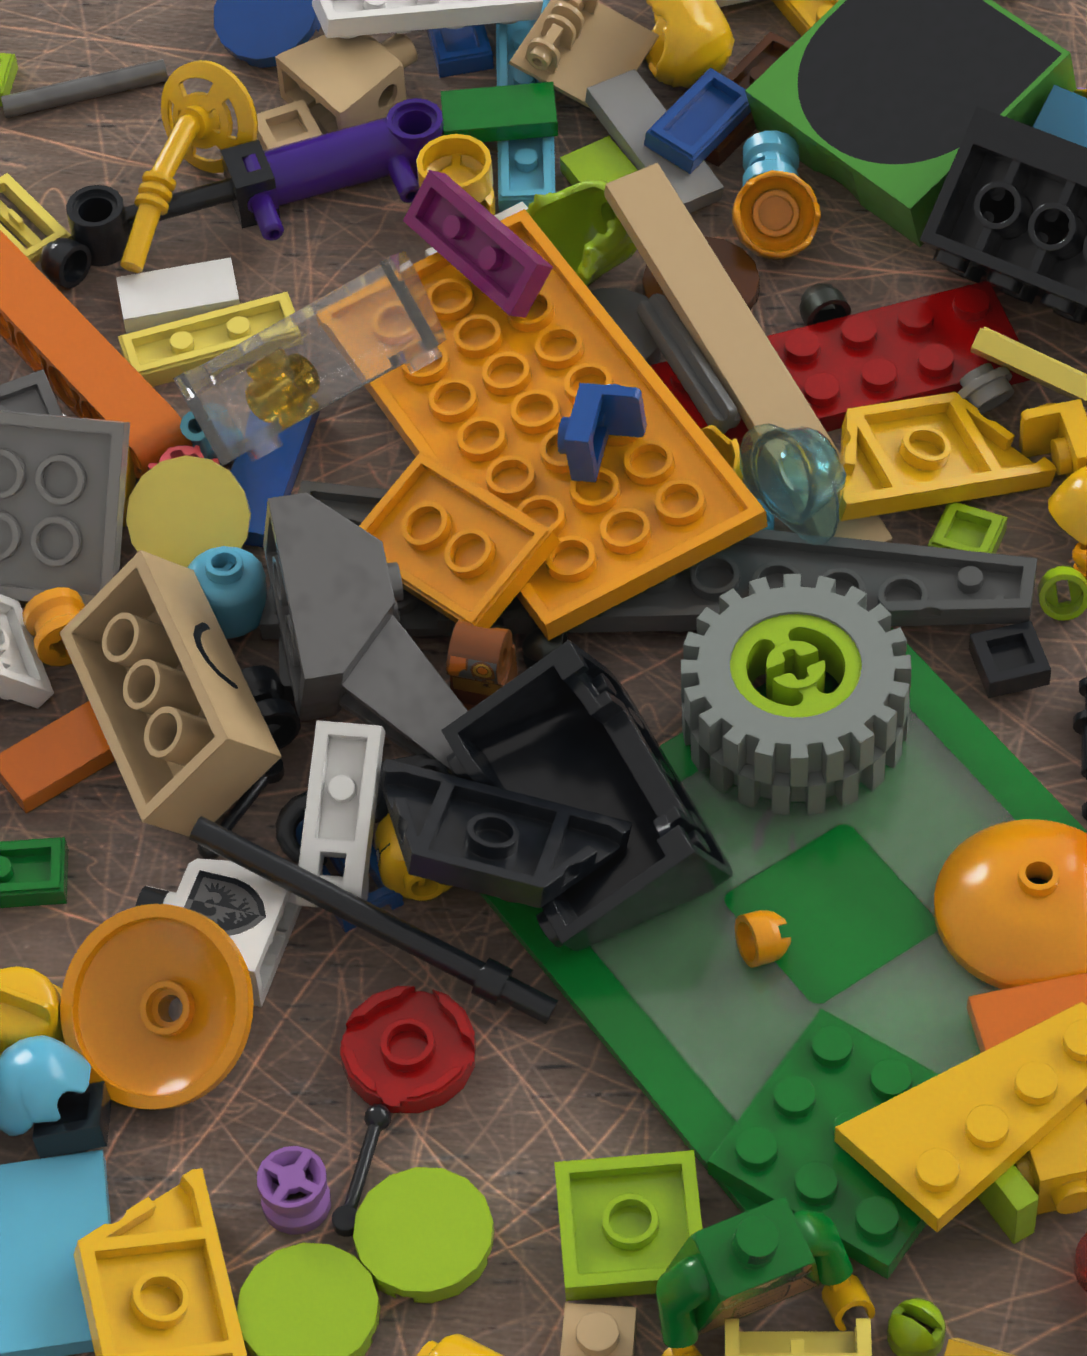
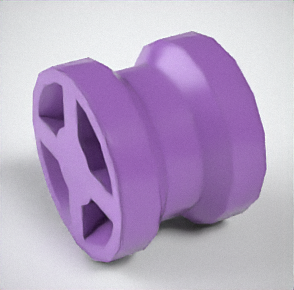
M289 1146L271 1152L262 1161L257 1172V1188L261 1196V1206L267 1222L277 1231L290 1235L305 1234L316 1229L327 1218L331 1209V1194L327 1185V1173L321 1158L310 1149L300 1146ZM298 1192L306 1194L304 1197L286 1200L290 1194Z

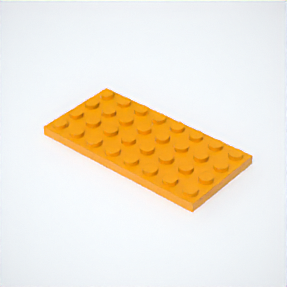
M523 209L501 220V222L553 266L525 318L509 316L438 252L317 312L323 330L415 457L421 450L551 529L560 540V543L516 595L549 641L768 527L766 510L529 213ZM579 384H618L625 387L639 388L642 392L647 422L645 435L643 437L609 435L596 483L571 480L567 455L559 453L557 440L562 417L571 416Z

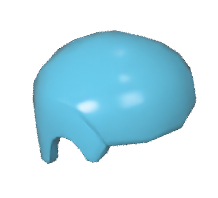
M46 1035L18 1040L6 1048L0 1055V1130L9 1136H17L26 1133L33 1126V1123L58 1121L60 1119L57 1108L58 1099L65 1092L84 1093L90 1080V1063L83 1055L65 1043Z

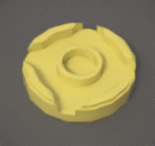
M184 455L161 461L141 476L129 496L126 523L131 543L137 552L143 550L181 566L188 567L196 556L208 549L221 546L242 548L248 538L251 512L245 491L231 471L211 459Z

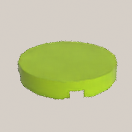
M414 1167L389 1175L367 1193L355 1215L353 1241L358 1260L371 1273L374 1285L379 1291L396 1298V1294L402 1297H412L415 1303H435L459 1295L481 1277L488 1264L487 1258L492 1251L494 1223L485 1196L467 1178L444 1168Z
M303 1242L276 1250L254 1266L240 1288L237 1315L245 1348L251 1356H365L372 1344V1336L377 1329V1323L379 1325L381 1309L372 1275L354 1255L331 1244Z

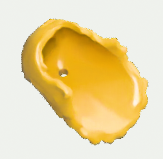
M646 0L654 12L655 26L651 31L658 34L659 38L645 59L649 70L659 82L671 85L672 87L683 86L689 89L709 68L719 73L723 70L732 54L735 39L723 12L715 0Z

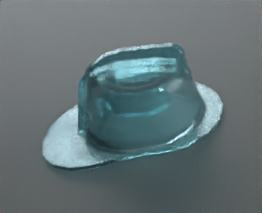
M770 423L754 426L744 435L739 450L740 469L747 488L764 509L779 518L800 538L812 545L827 543L835 535L839 523V500L837 493L844 488L846 472L840 462L836 449L821 432L809 427L801 426L784 429Z

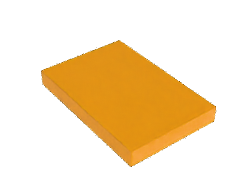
M422 450L359 525V527L383 542L387 563L397 562L404 590L455 623L458 620L471 622L474 626L489 629L560 543V540L551 529Z

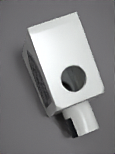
M200 858L188 864L177 892L144 886L136 902V906L168 904L196 911L218 924L234 941L244 958L251 978L253 1005L258 1007L263 1006L302 906H297L295 894L231 861Z

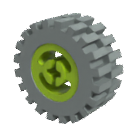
M783 574V587L770 589L766 577L749 581V596L743 599L734 588L719 596V614L708 607L703 610L696 618L697 634L688 631L683 644L684 659H681L682 732L685 746L691 745V760L698 771L701 772L710 767V784L724 794L733 784L737 785L738 803L753 809L760 796L772 799V813L789 815L790 802L806 801L807 815L825 812L826 798L836 795L842 807L858 801L859 782H862L873 791L884 781L885 765L895 768L902 755V741L907 739L912 668L911 655H906L907 640L901 627L891 630L892 614L881 603L868 612L866 610L867 593L854 586H851L845 596L836 594V579L819 576L816 588L801 587V574ZM825 671L832 675L839 684L834 692L828 694L825 693ZM763 674H766V698L752 685L755 679Z

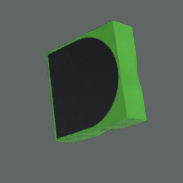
M839 0L745 90L756 129L759 132L777 130L789 134L799 145V161L813 171L831 177L842 184L864 208L921 247L924 243L920 241V238L976 107L984 108L1033 127L1054 85L1071 92L1077 88L1071 53L993 0Z

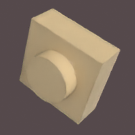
M304 99L257 114V140L260 141L263 151L323 135Z
M565 1303L560 1356H634L637 1307Z

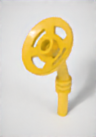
M198 60L184 64L170 75L164 85L161 96V116L168 139L152 169L143 173V183L139 185V194L135 197L134 204L138 207L120 262V266L127 271L141 273L143 271L159 218L168 212V203L171 202L172 192L176 188V181L173 177L182 160L185 159L194 167L206 172L223 173L222 158L213 160L200 157L196 154V147L208 149L217 146L222 150L257 139V114L248 90L234 73L218 63ZM190 78H201L213 84L208 93L198 91L187 95L183 82ZM228 99L232 103L237 117V137L231 135L233 128L232 116L225 102ZM172 103L174 104V106H173V118H172Z

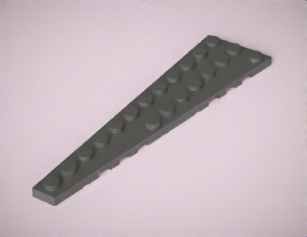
M302 480L298 493L307 492L359 526L389 489ZM762 529L568 630L567 633L644 631L683 633L697 630L696 618L706 607L719 614V596L734 588L743 599L749 596V581L766 577L770 589L783 587V574H801V587L816 588L819 576L836 579V594L845 596L851 586H854L867 593L866 610L868 612L881 603L892 614L891 626L1015 624L1030 621L1037 573V558ZM271 585L259 623L262 640H273L281 637ZM403 589V600L397 601L398 622L410 637L452 636L456 625L454 621ZM515 597L490 628L509 629L512 634H528L538 626L519 599Z

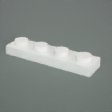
M312 0V7L326 38L340 37L345 39L355 38L360 35L383 33L405 34L416 30L460 29L465 26L483 24H514L518 21L537 20L541 15L543 0Z

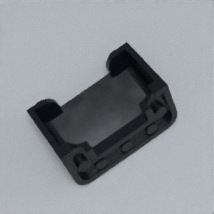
M568 640L441 730L453 750L447 756V761L455 775L459 778L633 822L629 842L624 851L542 907L543 911L536 915L541 929L557 948L565 945L579 952L709 893L733 877V871L726 856L625 688L610 670L572 641Z

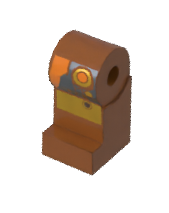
M460 620L456 623L448 648L446 671L447 675H450V689L467 711L518 676L515 644L512 641L511 630L498 627L483 628L474 626L471 622Z

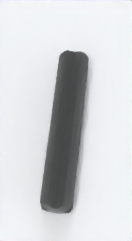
M653 294L648 300L641 301L637 307V313L706 424L708 426L714 425L723 434L729 429L737 427L741 420L737 407L666 297L661 294Z

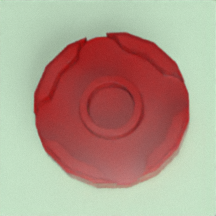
M396 986L373 994L353 1010L346 1023V1031L341 1040L340 1057L350 1087L367 1104H382L388 1108L390 1113H422L444 1105L464 1089L475 1068V1031L466 1011L449 995L432 989L433 994L425 991H416L415 986Z

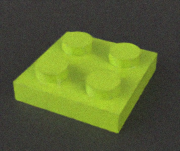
M694 1150L554 1162L566 1301L656 1294V1285L660 1276L666 1272L667 1267L689 1236L703 1229Z

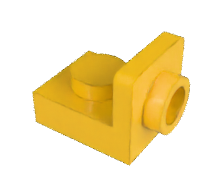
M1081 399L1061 403H1046L1022 411L1019 435L1021 454L1025 457H1032L1051 453L1052 462L1057 468V475L1066 474L1067 478L1079 468L1087 466V414Z

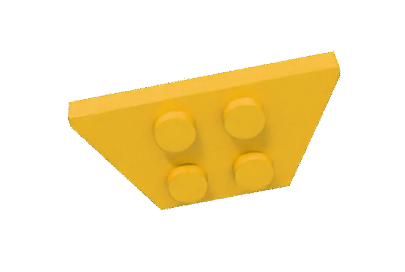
M956 392L848 408L842 424L837 515L840 521H847L1050 487L1057 468L1046 457L1034 463L1011 446L1015 437L1013 433L998 422L985 418L976 406L963 399Z
M202 1168L192 1169L182 1175L179 1185L152 1201L148 1196L126 1210L124 1217L120 1221L113 1224H103L77 1241L73 1255L95 1356H247Z

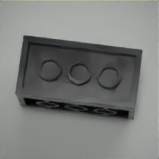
M977 106L920 238V241L936 251L932 260L947 267L949 272L979 283L982 275L985 274L988 276L986 282L1000 288V292L1028 304H1032L1035 296L1038 295L1042 297L1040 303L1053 309V313L1086 326L1087 148ZM1068 233L1066 238L1063 241H1061L1064 235Z

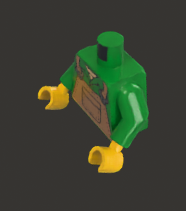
M785 1197L767 1202L699 1230L689 1236L667 1267L666 1272L660 1276L656 1285L662 1339L664 1344L669 1347L663 1352L662 1356H702L694 1345L699 1335L725 1325V1318L740 1319L817 1287L820 1282L825 1285L821 1292L822 1300L840 1331H847L842 1320L847 1310L852 1307L863 1306L868 1318L871 1320L875 1316V1307L858 1276L852 1274L853 1267L833 1221L825 1214L816 1211L800 1210L793 1213Z

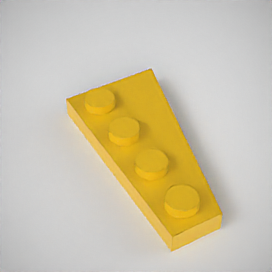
M1080 1002L836 1126L834 1141L935 1232H939L1087 1100V1005Z

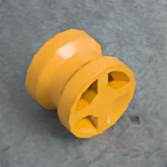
M56 587L45 590L34 596L26 604L22 612L26 629L32 636H35L34 649L38 658L50 666L73 664L59 633L85 607L82 597L73 589Z

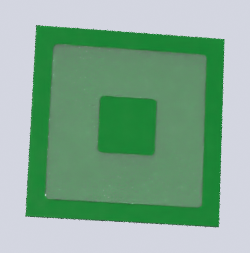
M908 644L906 655H911L912 671L908 732L906 741H902V755L895 768L885 764L884 781L873 791L862 782H859L858 800L844 807L841 806L836 795L826 797L825 812L807 815L806 801L790 802L789 815L772 813V799L760 796L753 809L738 803L737 785L733 784L723 794L710 784V767L700 772L691 760V745L685 746L683 732L660 745L732 868L733 877L711 892L579 952L565 945L557 948L547 938L536 918V915L543 911L542 907L536 908L521 903H511L498 897L479 893L690 1150H694L695 1157L707 1171L710 1156L821 1008L938 1074L980 1054L981 1052L966 1009L968 996L1002 989L992 986L969 973L954 959L945 947L937 930L934 917V893L939 873L947 858L963 841L978 831L1002 822L1023 819L1048 820L1063 823L1087 833L1086 829ZM825 671V693L828 694L834 692L839 684L832 675ZM765 683L756 688V690L766 698ZM1039 878L1028 879L1035 884L1048 882ZM758 910L775 912L787 922V924L778 926L781 938L791 937L790 946L781 959L770 964L751 968L744 962L735 938L736 918L739 915ZM714 1178L741 1213L760 1206V1204Z

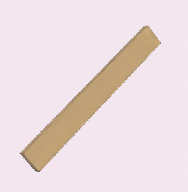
M658 162L605 184L604 196L695 344L737 407L743 422L811 532L815 535L892 543L893 537L879 515L840 521L837 515L840 453Z

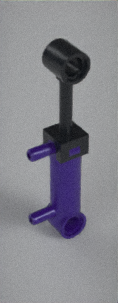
M419 98L406 99L395 104L385 118L264 151L259 140L222 149L220 152L225 179L173 193L172 200L168 203V212L165 215H161L159 221L232 202L242 229L258 225L263 238L273 241L279 239L284 233V227L280 220L279 206L391 176L400 199L403 202L411 203L419 190L416 164L419 151L429 141L444 135L442 111L435 103L429 100ZM92 185L79 189L70 196L66 204L72 239L89 248L92 257L91 265L98 267L112 265L122 259L138 210L135 204L124 207L123 198L119 192L104 185Z

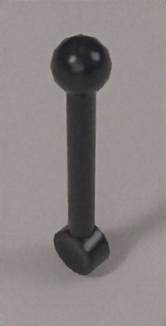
M281 759L243 794L220 823V826L232 831L268 783H276L283 778L284 766ZM199 844L197 846L199 854L204 859H216L220 856Z
M374 1104L368 1107L365 1112L364 1120L368 1128L344 1206L338 1207L332 1214L334 1231L343 1237L353 1235L357 1207L380 1132L391 1123V1113L382 1104Z

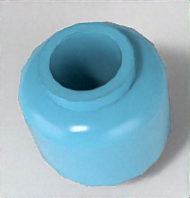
M229 546L211 548L196 556L187 568L194 570L226 639L244 636L259 626L267 599L266 574L262 563L252 553L238 547Z

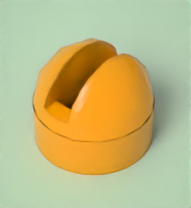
M758 910L739 915L736 918L735 938L744 962L751 968L770 964L781 959L790 946L791 937L781 938L778 926L785 925L787 922L775 912Z

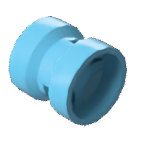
M777 130L762 131L748 138L743 146V168L745 170L743 186L749 179L770 170L795 173L799 177L797 172L799 168V145L796 140L789 134Z

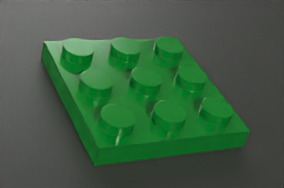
M821 1008L708 1159V1174L760 1205L785 1197L793 1213L807 1210L825 1214L835 1224L848 1257L888 1280L927 1223L834 1141L835 1127L939 1074Z

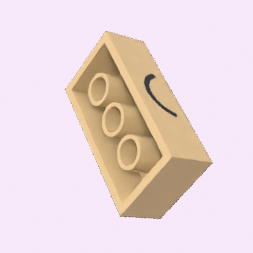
M139 550L59 632L143 823L190 837L194 825L201 816L215 822L282 757L194 570Z

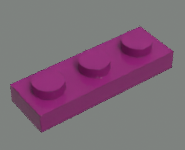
M428 171L403 222L509 316L525 318L553 266L448 175L441 172Z

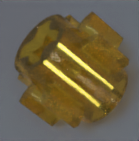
M278 348L270 355H264L246 369L248 375L254 380L246 387V401L252 412L259 419L269 423L279 420L282 428L287 429L319 408V404L312 395L317 393L320 388V378L313 364L300 354H290L287 356L283 348Z

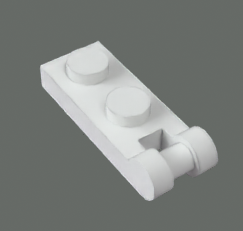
M316 720L298 866L367 901L369 889L368 872L385 730L380 725ZM324 857L346 858L344 876L323 875ZM296 895L297 906L318 907Z

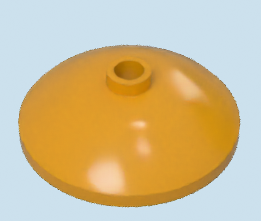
M1013 820L978 831L963 841L950 854L936 882L934 917L944 946L959 965L979 980L1001 990L1087 973L1086 832L1063 823L1048 820ZM1039 878L1048 882L1035 884L1028 879Z
M147 904L126 909L96 927L80 945L72 958L63 982L60 1001V1020L65 1044L83 1055L90 1063L89 1084L104 1081L111 1100L128 1107L149 1110L172 1109L184 1106L198 1100L216 1088L227 1077L239 1060L247 1043L253 1018L254 1002L251 978L244 958L234 941L218 924L208 917L184 907L168 904ZM178 997L182 1003V1013L177 1020L173 1021L169 1015V1006Z

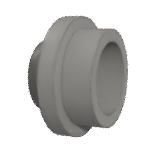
M991 363L983 364L961 378L960 384L963 388L958 394L976 406L981 415L1006 402L1014 394L1015 391L1009 383L1012 374L1005 366L994 369Z

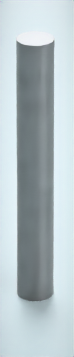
M160 59L0 97L5 117L10 118L165 82L168 79L164 60Z

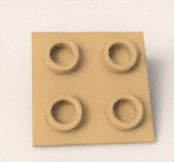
M550 0L509 61V64L541 82H553L555 90L590 108L585 102L587 88L633 69L638 71L658 40L659 35L601 4L599 0Z

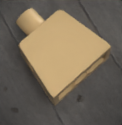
M395 34L382 43H379L371 35H360L350 39L340 37L326 38L325 35H322L275 56L280 94L288 104L304 99L322 134L387 117L389 110L395 104L407 99L404 68L417 61V51L413 42L406 34Z

